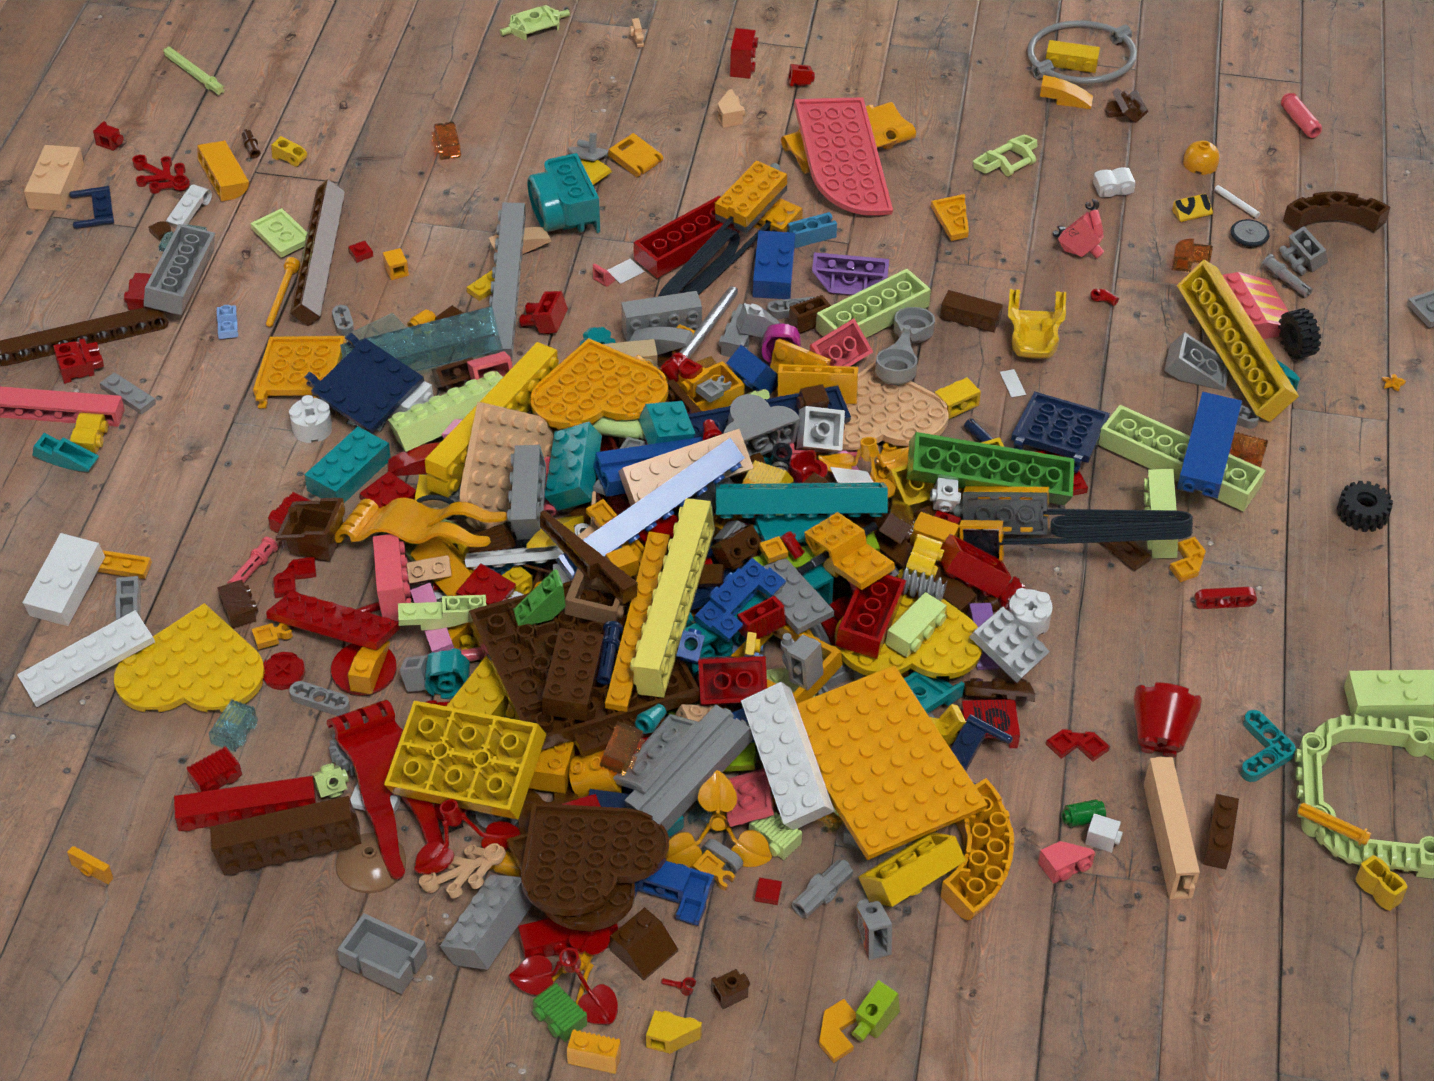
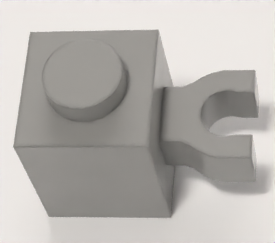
M428 654L424 656L415 655L404 659L399 671L407 692L426 690L425 669Z

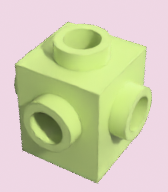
M333 763L326 764L320 767L321 771L311 774L317 794L321 798L328 795L330 798L343 794L342 791L347 789L348 775L346 770H341V767L338 765L334 766ZM334 778L333 782L329 783L330 779Z

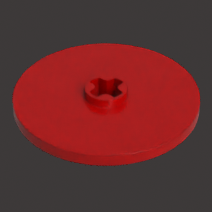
M350 644L340 650L334 657L331 664L332 679L341 690L347 693L369 695L367 693L350 691L348 673L354 657L362 648V646ZM388 649L372 694L387 687L396 675V658L390 649Z

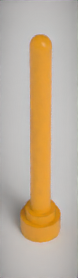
M288 257L285 260V274L268 315L267 327L273 326L292 274L296 273L300 267V261L294 257Z

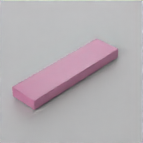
M431 583L410 590L414 603L437 602ZM447 628L424 630L432 652L448 651L454 648Z

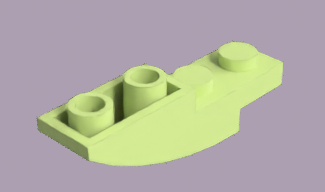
M486 595L442 596V602L398 603L399 626L421 625V630H434L469 622L468 610L486 606Z

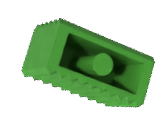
M556 982L533 999L532 1012L540 1022L544 1020L548 1024V1029L555 1038L560 1037L564 1042H567L571 1037L572 1030L576 1029V1031H579L587 1026L586 1012Z

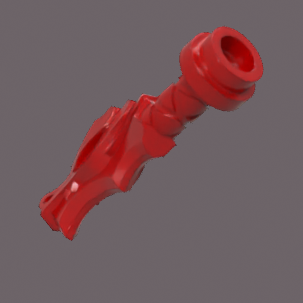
M1013 576L1012 582L1007 584L999 596L1001 608L1004 607L1007 611L1011 597L1018 589L1025 588L1016 576Z

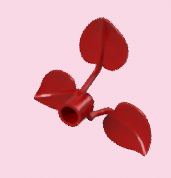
M448 799L442 802V804L435 803L434 809L437 818L443 821L445 843L443 845L440 842H431L423 846L417 854L414 871L420 874L438 873L445 870L452 863L455 854L452 849L448 848V826H458L462 820L480 837H484L481 842L483 848L497 843L506 850L508 849L507 839L518 836L521 833L516 826L503 821L490 823L486 827V833H484L467 818L465 814L467 809L460 808L456 800Z
M608 927L593 932L572 929L569 942L573 948H565L561 951L559 955L560 961L556 962L557 965L553 971L552 963L548 958L534 955L525 959L509 974L512 982L520 990L530 995H539L554 984L551 976H555L561 967L566 972H576L587 991V994L581 996L578 1001L579 1007L587 1014V1022L610 1025L616 1019L618 1001L614 991L605 984H598L591 990L579 969L581 967L579 955H582L584 951L589 955H598L607 949L610 943Z

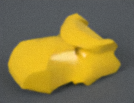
M1010 289L1008 317L1014 324V332L1012 334L1013 351L1017 356L1024 358H1051L1058 348V328L1066 316V292L1056 291L1054 312L1019 310L1020 289Z

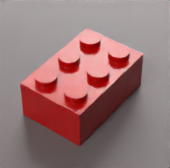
M949 534L941 546L944 554L940 564L944 567V572L949 577L954 579L958 577L962 579L965 585L971 588L973 586L979 588L980 592L988 597L993 595L999 598L1012 578L1002 560L952 534Z

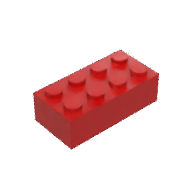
M887 574L863 590L856 587L838 628L835 646L878 659L886 640L887 632L903 599L907 580Z

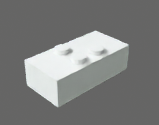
M60 533L22 602L29 616L69 626L105 558L99 543Z

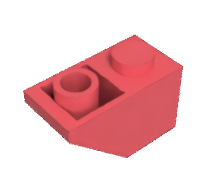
M1059 841L1040 851L1038 864L1054 884L1061 880H1068L1075 873L1085 872L1090 869L1095 852L1090 848Z

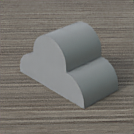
M745 394L737 397L732 402L724 434L740 429L749 456L759 452L763 455L771 452L777 443H786L788 445L794 443L800 418L795 411L788 407H770L763 398L753 394Z

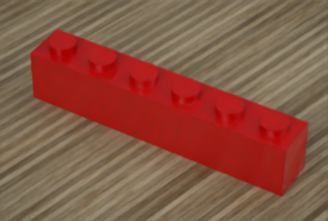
M313 776L174 796L175 820L178 831H191L317 803Z

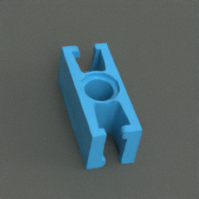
M828 212L788 223L787 232L795 233V248L836 238L837 222L835 220L832 221V214Z

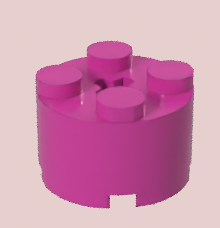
M781 323L770 325L767 328L762 339V356L769 365H771L775 342L779 338L801 347V337L796 327Z

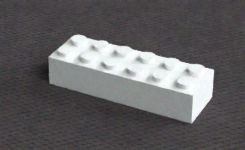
M779 682L741 700L783 824L795 830L835 812L791 688Z

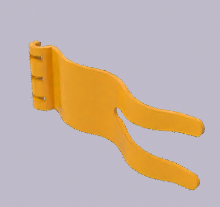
M397 498L386 506L379 508L373 500L363 499L337 530L335 541L336 543H341L346 535L351 538V542L364 540L376 532H387L413 544L424 543L433 537L440 536L450 538L469 547H485L491 543L490 537L473 535L458 525L440 521L451 515H465L481 522L493 523L505 521L507 514L506 512H490L468 502H454L446 508L433 509L410 498Z

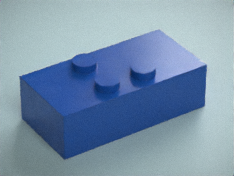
M758 231L753 278L754 298H791L795 233Z

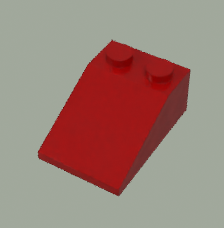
M766 656L701 657L698 659L701 704L740 703L741 700L767 689Z

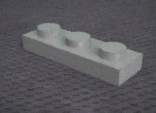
M115 372L100 382L102 390L110 395L121 396L125 405L141 415L156 405L155 398Z

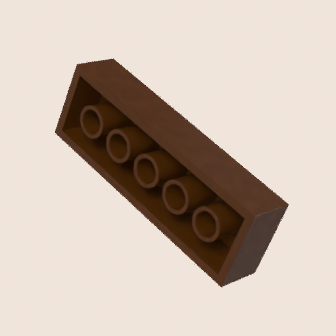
M349 796L210 827L211 850L224 875L237 874L238 872L250 869H259L272 864H281L294 859H304L308 856L325 854L334 850L351 848L362 844L359 820Z

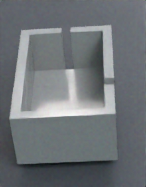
M365 913L362 914L337 949L341 966L358 974L362 970L364 977L400 994L405 991L413 979V973H417L427 959L425 941Z

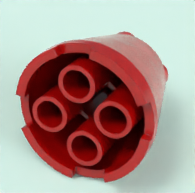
M1155 682V686L1145 687L1142 684L1137 686L1133 700L1137 737L1141 751L1144 753L1163 752L1164 756L1173 758L1177 756V753L1183 751L1201 710V696H1194L1188 693L1189 688L1170 683Z

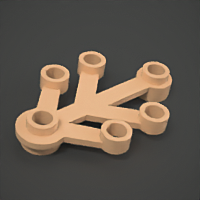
M497 843L490 844L486 848L477 847L475 844L469 845L464 850L467 858L455 855L452 863L447 867L450 871L438 876L435 872L423 874L419 878V884L424 891L433 893L439 889V884L457 877L446 889L451 898H457L462 894L463 889L461 886L467 878L473 889L480 888L484 884L482 877L492 865H497L503 861L506 851L504 847ZM477 867H479V869H478L474 874H472V872H473Z

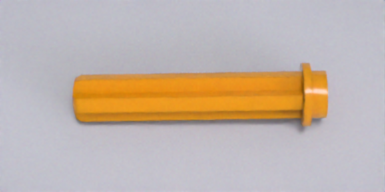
M1301 803L1297 812L1299 815L1359 842V846L1361 844L1367 845L1372 834L1368 832L1367 828L1365 830L1358 828L1306 803Z

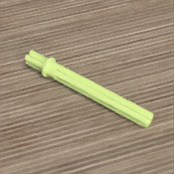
M171 47L164 48L163 51L166 57L202 82L208 90H213L218 95L221 92L224 93V86L214 76H209Z

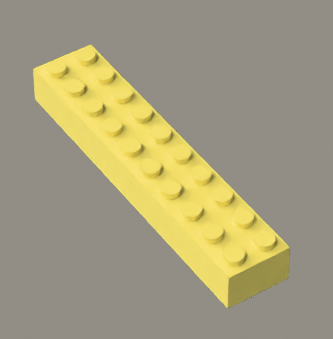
M686 498L683 507L679 509V521L674 524L673 529L674 537L669 540L668 544L669 553L663 559V572H659L658 587L653 590V603L648 606L647 610L648 619L642 625V638L636 644L637 654L631 660L630 669L634 672L633 684L636 685L637 692L640 695L663 698L665 696L682 633L686 627L715 531L711 501Z

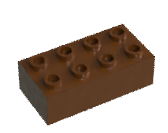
M559 628L542 696L543 715L587 721L599 671L604 634Z

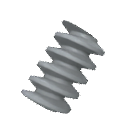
M905 568L902 579L907 580L904 595L910 590L911 597H915L918 593L920 598L926 592L937 600L942 601L947 581L945 584H942V577H939L934 582L932 574L928 579H925V572H922L920 577H917V570H914L910 575L909 568Z

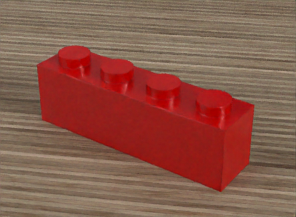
M550 918L519 925V940L524 958L527 959L534 955L544 957L559 956L563 949L573 948L569 942L572 929L563 927L553 922ZM617 924L608 927L610 936L618 930Z

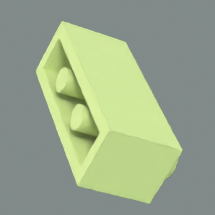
M925 592L889 628L885 644L905 657H908L912 651L916 652L920 648L922 641L925 638L929 639L937 625L941 626L944 623L947 605Z

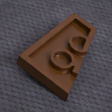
M971 678L970 681H964L966 695L993 698L997 694H1001L1002 697L1011 700L1023 696L1027 697V701L1035 702V692L1030 682H1027L1025 679H1021L1018 682H1005L1004 679L1000 678L992 679V681Z

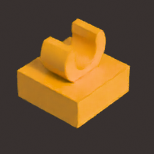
M779 536L761 542L759 545L768 564L788 557V550Z

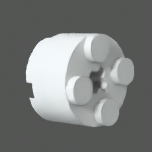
M306 395L289 410L292 431L295 438L299 441L311 443V440L318 439L319 442L331 434L332 420L330 408L325 401Z
M1020 588L1011 597L1008 611L1037 638L1039 634L1048 631L1053 607L1048 593Z

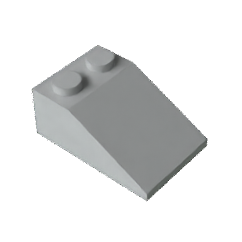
M1186 332L1170 344L1165 365L1166 372L1180 381L1219 390L1226 388L1229 370L1218 353Z

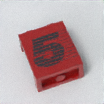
M1015 700L962 701L960 711L966 722L971 714L1011 735L1013 740L1009 743V749L1018 748L1020 729ZM988 733L985 734V738H996Z

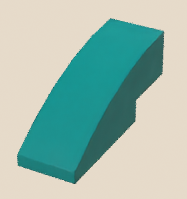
M43 433L33 446L32 456L53 465L89 472L99 458V455L64 437L58 440L46 433Z

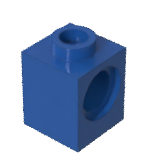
M689 628L688 631L683 630L676 659L698 664L705 636L701 635V631ZM688 640H694L698 646L695 650L690 651L686 649L685 643Z

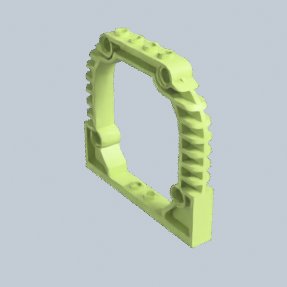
M1344 714L1337 718H1330L1318 726L1314 732L1306 733L1302 738L1299 749L1295 750V762H1298L1295 778L1299 780L1296 797L1300 799L1297 812L1301 803H1306L1336 817L1333 808L1324 802L1322 766L1327 761L1331 747L1341 742H1363L1405 747L1406 751L1412 756L1422 757L1426 755L1434 761V718L1408 716L1407 721H1400L1399 718L1390 720L1386 719V717L1373 718L1370 715L1361 717L1359 714H1353V716H1346ZM1297 813V816L1301 817L1303 832L1310 837H1316L1321 846L1323 844L1330 850L1331 855L1344 859L1348 864L1354 863L1361 866L1362 862L1374 855L1382 859L1390 870L1398 869L1402 870V872L1415 871L1416 877L1434 879V837L1432 836L1422 838L1419 844L1369 839L1366 846L1363 844L1359 846V842Z

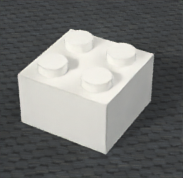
M810 406L801 408L799 410L800 422L796 450H815V452L831 454L842 451L845 411Z

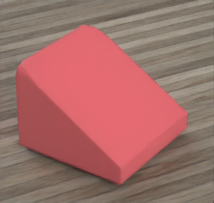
M595 263L593 264L594 280L606 287L615 281V278L609 271Z

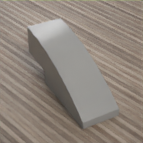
M648 327L635 330L630 341L654 339L657 355L686 347L693 333L681 328Z
M139 577L116 578V620L136 610L141 618V582Z

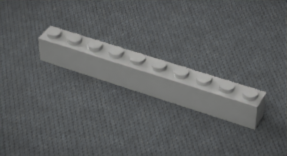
M502 202V210H498V221L501 222L497 224V235H499V238L495 240V249L498 252H494V264H496V267L492 269V277L495 278V281H491V293H493V296H490L489 305L492 311H488L490 326H487L486 335L489 337V341H485V353L493 355L505 351L511 357V361H513L526 211L525 203Z

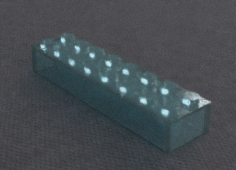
M492 306L366 338L415 371L503 350ZM347 343L340 344L343 359L353 350Z

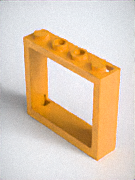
M786 623V626H782V628L771 632L767 636L764 635V638L760 637L761 646L772 635L783 640V635L789 633L794 643L802 635H805L821 643L822 659L824 660V674L807 691L799 686L795 692H792L796 704L813 698L842 666L841 650L837 647L831 646L817 637H813L805 632L797 634ZM744 643L731 656H745V651H743ZM767 679V688L776 684Z

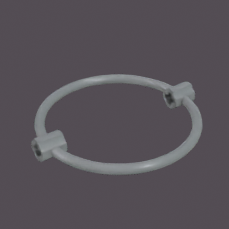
M1083 20L1065 21L1047 26L1037 32L1028 44V58L1033 65L1031 72L1037 80L1046 75L1074 84H1096L1116 79L1128 72L1137 58L1136 46L1131 40L1132 32L1130 27L1125 24L1115 28L1107 24ZM1071 27H1087L1109 32V37L1115 45L1124 41L1130 50V58L1122 68L1115 72L1096 77H1074L1054 72V66L1049 59L1039 62L1035 56L1034 48L1043 36L1053 31Z

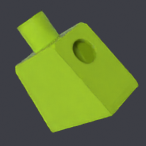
M878 980L855 1013L857 1026L851 1032L852 1035L861 1042L869 1034L874 1038H878L900 1012L899 994Z

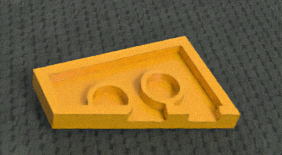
M965 194L931 201V208L950 240L967 238L969 229Z

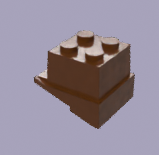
M321 498L320 501L292 502L276 536V541L286 540L290 554L331 561L338 545L335 541V534L343 524V516L345 514L343 498Z

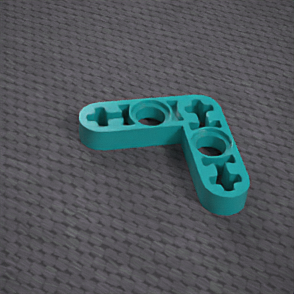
M1258 710L1246 712L1243 721L1244 727L1265 749L1243 762L1240 774L1244 780L1256 782L1291 761L1296 747L1262 712ZM1264 733H1272L1275 736V738H1266L1264 736ZM1269 757L1274 763L1267 764L1262 758Z

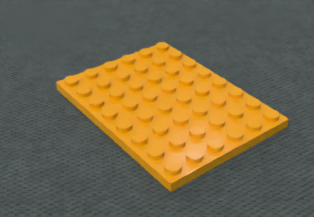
M895 665L797 704L832 805L867 860L986 810L988 804Z

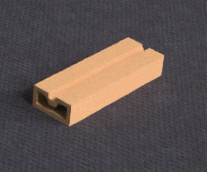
M1173 757L1150 758L1144 781V789L1169 899H1189L1193 897L1195 891L1194 883H1197L1200 871Z

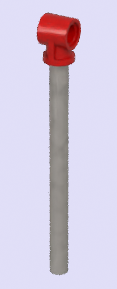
M730 286L694 332L687 346L683 347L680 352L674 353L659 368L669 381L672 379L676 382L679 381V364L684 359L692 356L737 296V288Z

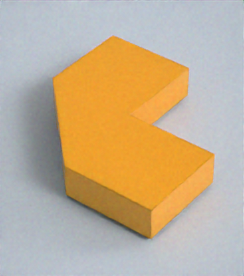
M1194 536L1178 542V551L1184 559L1170 563L1169 569L1180 583L1199 575L1206 550Z
M845 999L826 1009L823 1016L819 1046L833 1063L854 1050V1046L842 1033V1030L856 1022V1012Z

